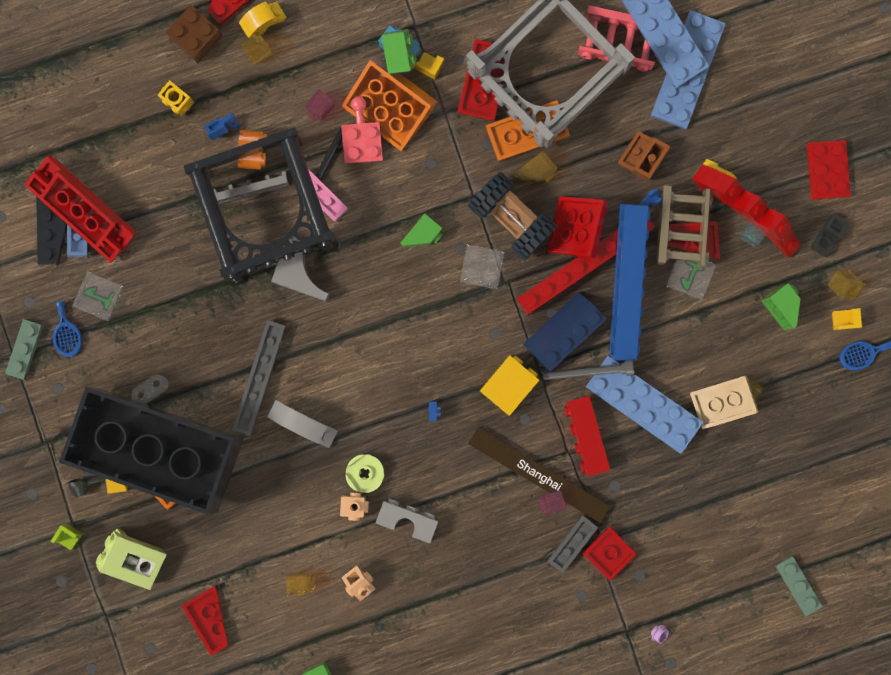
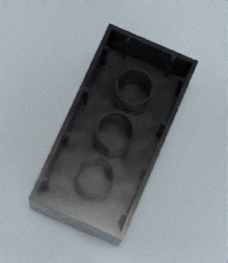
M85 387L59 463L208 515L219 511L244 438L100 388Z

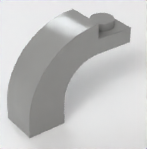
M277 400L267 416L281 426L330 448L338 432L336 429L316 421Z

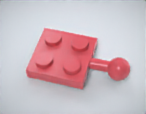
M355 97L351 102V107L356 112L357 124L341 125L345 164L382 161L380 122L364 123L363 110L366 108V101L362 97Z

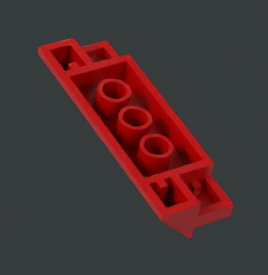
M51 154L44 159L38 170L34 171L25 183V186L110 263L131 244L132 239L137 234L131 226Z

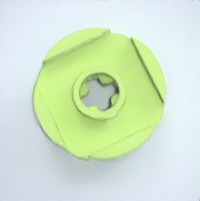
M369 454L358 455L348 463L346 480L353 490L369 493L381 485L384 478V468L376 457ZM362 468L365 470L369 469V478L360 477Z

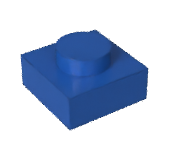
M429 402V421H437V417H441V406H437V402Z

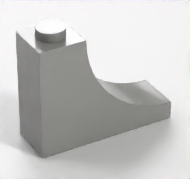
M293 237L292 240L289 239L290 243H293L292 241L299 242L296 237ZM300 252L295 254L293 259L287 261L280 259L278 261L271 282L328 302L330 295L316 287L307 274L305 254Z

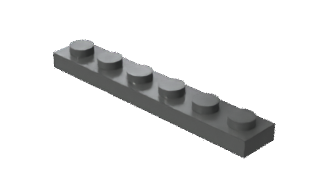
M268 320L266 322L234 422L233 431L252 436L286 326Z

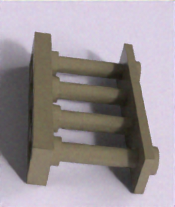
M663 186L660 195L662 201L659 208L656 264L664 265L666 260L669 259L698 261V268H702L705 266V263H708L709 252H706L709 206H712L713 195H710V189L704 190L703 196L674 194V192H671L672 186ZM673 201L702 204L701 215L673 213V211H670V203H673ZM673 220L701 223L700 234L672 232L669 230V222ZM671 240L699 242V253L670 251V249H667V244Z

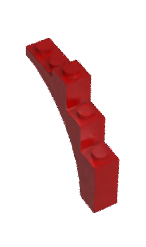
M705 164L693 176L692 180L700 190L710 189V195H713V197L722 201L751 222L775 244L784 256L791 258L798 250L801 242L791 230L792 224L787 217L768 208L760 196L744 190L736 178Z

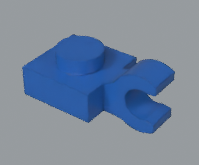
M234 113L228 114L223 119L219 117L204 126L212 141L227 133L228 128L237 129L240 127L238 120L231 122L236 118Z
M652 189L639 204L652 208L662 201L661 197L659 198L661 193L658 189Z

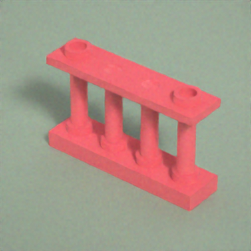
M588 6L585 18L589 19L590 24L596 30L600 21L608 23L609 28L606 40L612 46L616 27L624 26L628 29L624 47L631 53L634 34L638 27L630 14ZM588 37L585 47H579L578 55H581L584 59L596 58L610 61L601 50L593 49L594 43ZM646 40L644 41L641 59L634 58L632 66L637 67L640 71L651 70L655 63L648 60L651 48Z

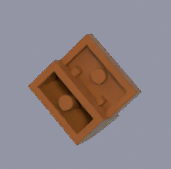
M638 131L618 161V165L634 173L636 177L650 181L671 147L656 138L652 139Z

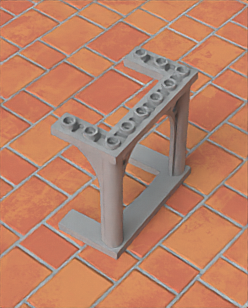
M538 0L486 50L479 54H475L471 50L466 55L468 73L474 79L478 78L482 82V88L487 93L491 91L496 96L494 100L501 107L504 105L509 110L507 113L513 120L518 119L522 123L521 128L527 134L531 132L534 135V141L541 148L544 146L548 149L553 144V139L622 73L625 75L630 70L635 57L622 43L617 48H614L568 0ZM558 6L610 61L566 102L549 107L537 106L524 100L513 88L509 78V61L513 50L519 42ZM501 58H504L505 63L503 65L500 63H495L497 60L500 62ZM496 68L504 71V75L500 78H494L490 73ZM502 81H505L506 84H507V87H506V88H502L503 85H502V84H497V83L502 82ZM517 96L518 101H514L513 97ZM527 108H531L533 110L531 118L529 112L527 111L526 113ZM539 111H543L546 115L544 123L541 121L539 123L536 122L535 117ZM555 111L557 114L552 115L553 119L550 120L549 112Z

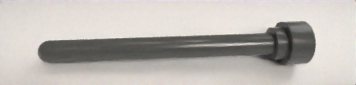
M625 360V363H621V365L545 372L542 374V378L544 380L612 373H622L631 376L635 375L633 360Z

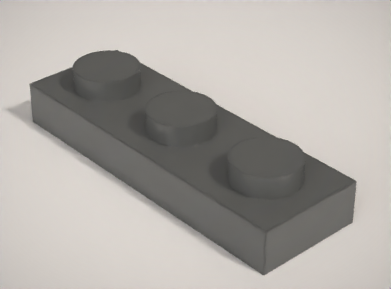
M581 515L547 562L561 573H564L598 527Z

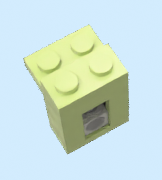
M117 528L116 531H113L107 537L105 549L96 560V567L101 573L150 590L167 554L163 549L129 537L123 530ZM143 562H148L145 568H140Z

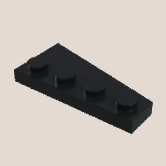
M36 196L38 265H58L67 223Z

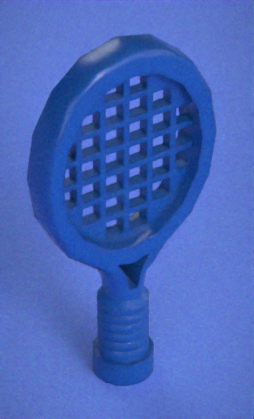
M56 302L60 322L54 329L53 343L59 354L65 357H73L81 350L82 335L79 328L67 320L65 302Z
M891 340L879 346H872L863 341L852 342L841 350L839 355L840 363L848 370H862L871 365L878 352L891 349Z

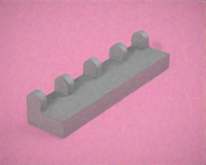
M282 171V176L270 179L269 175H266V180L256 183L247 180V185L233 188L231 184L228 185L229 190L217 193V190L214 189L218 204L290 186L286 171Z

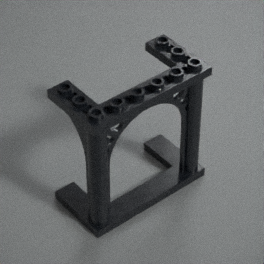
M295 127L183 166L185 173L191 178L222 267V269H219L221 277L229 282H234V284L244 282L245 278L249 276L248 274L258 271L257 267L263 265L270 267L277 264V260L284 259V261L293 259L297 253L307 254L314 251V247H318L320 251L329 252L338 245L335 235L329 230L301 150V146L304 145ZM281 145L299 196L300 209L297 221L291 231L276 242L264 245L247 243L237 238L224 221L210 178L214 177L212 169ZM307 216V221L310 220L311 224L302 222V218ZM299 227H306L310 230L311 234L307 238L298 235L297 229ZM294 236L299 240V242H289V239ZM236 241L238 245L232 251L234 246H232L231 242ZM273 245H277V246H278V248H277L276 250H273L272 247H273ZM242 247H247L249 250L247 258L239 260V250ZM259 249L261 252L260 255L257 253L254 255V258H252L253 251Z

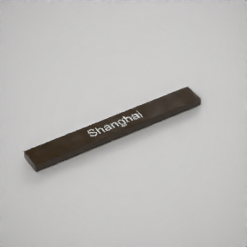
M480 428L476 429L468 443L599 523L602 522L610 508L609 505Z

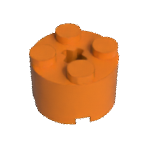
M240 130L238 146L267 137V134H264L263 131ZM261 151L239 159L238 168L255 170L265 168L266 153Z

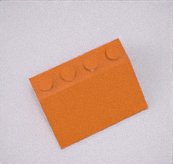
M376 57L368 62L343 102L342 107L356 117V112L352 109L351 102L355 97L364 98L366 101V108L363 110L364 123L380 122L381 136L397 149L403 151L428 118L438 101L402 74H388L386 62Z

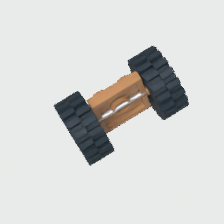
M500 171L473 197L468 207L481 220L491 212L517 239L510 248L525 261L558 226L545 213L537 218L511 192L515 184Z

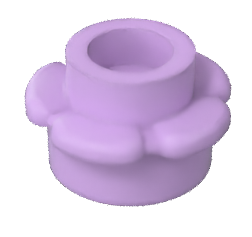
M664 625L653 628L651 632L652 641H657L661 644L667 639L669 631Z

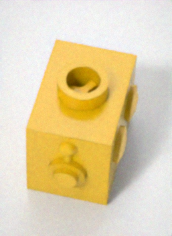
M170 80L158 94L163 104L170 106L174 113L180 114L182 117L190 110L194 103L190 96Z

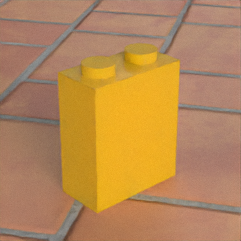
M509 355L480 390L482 394L508 416L511 415L539 381L536 378L538 374L531 368L528 370L522 366L523 361L515 355L513 358Z

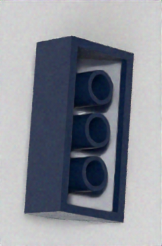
M578 292L523 345L550 372L606 320V317Z

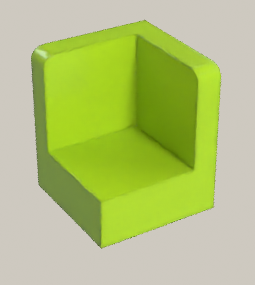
M66 523L60 525L51 542H58L69 550H73L83 533Z

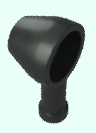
M95 475L76 478L67 483L73 495L78 497L87 494L88 485L106 482V479Z

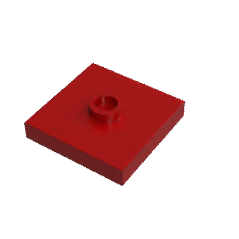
M610 526L582 553L609 581L637 555Z

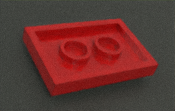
M846 140L807 143L811 200L851 197Z

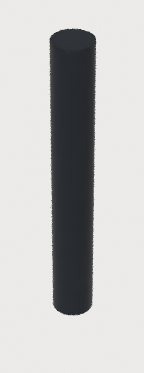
M341 127L315 174L319 179H322L343 140Z

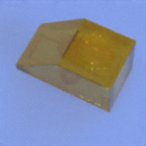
M542 151L515 172L512 178L514 181L542 183L545 180L549 182L556 176L557 167L545 152Z

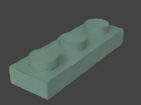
M23 319L5 374L26 380L44 325Z
M789 556L775 565L804 616H808L822 608L821 603L793 556Z

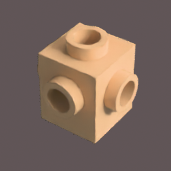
M350 492V496H341L340 516H346L348 520L360 521V517H364L365 513H368L369 501H365L366 497H362L361 493ZM352 504H357L358 509H353Z
M358 566L342 577L347 586L345 589L351 597L355 596L360 601L375 590L372 581H374L372 576L367 571L364 573Z

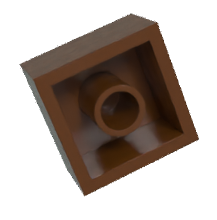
M192 5L165 32L169 39L196 63L222 38L220 30Z

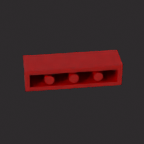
M590 396L565 402L564 412L566 418L570 417L571 420L569 430L571 436L575 435L577 442L574 444L577 455L580 454L582 462H579L581 472L589 477L610 471Z

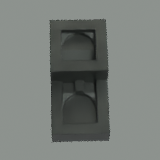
M832 214L810 248L825 258L828 257L838 240L842 238L849 223L836 214Z

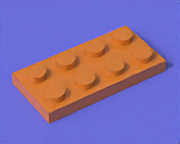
M556 100L542 106H556L559 105V103ZM532 109L528 110L530 118L532 117L533 113ZM539 111L536 114V122H545L546 115L543 111ZM555 111L549 112L550 120L553 119L552 115L557 114ZM511 117L485 126L498 162L540 148L534 141V135L531 132L527 134L521 128L522 123L518 119L513 120ZM567 127L553 139V143L570 137Z

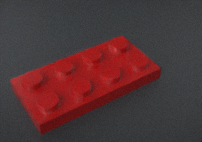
M475 39L472 51L475 54H479L493 43ZM501 58L500 62L497 60L495 63H500L503 65L505 63L504 58ZM496 68L490 74L494 78H500L504 75V71ZM467 70L457 113L494 122L498 103L494 100L496 96L491 91L487 93L481 86L482 82L478 78L474 79Z

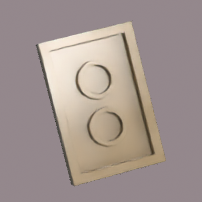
M746 375L690 393L698 419L703 422L701 425L702 429L759 412Z

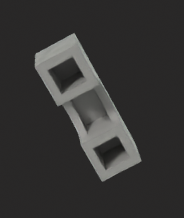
M390 498L388 501H383L376 524L394 530L396 523L400 519H410L415 527L412 537L431 543L438 524V520L435 519L436 515L425 512L423 515L417 512V508L409 505L406 508L399 506L400 502Z

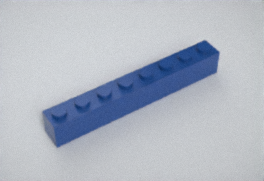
M620 204L609 357L613 360L637 361V355L640 353L638 337L641 336L642 331L639 324L640 317L643 315L641 298L644 297V287H642L646 276L644 260L647 259V249L645 245L649 237L647 221L650 220V210L647 205Z

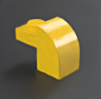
M263 2L249 10L240 20L239 24L247 37L252 38L263 34L269 26L284 22L287 17L278 2L271 4Z

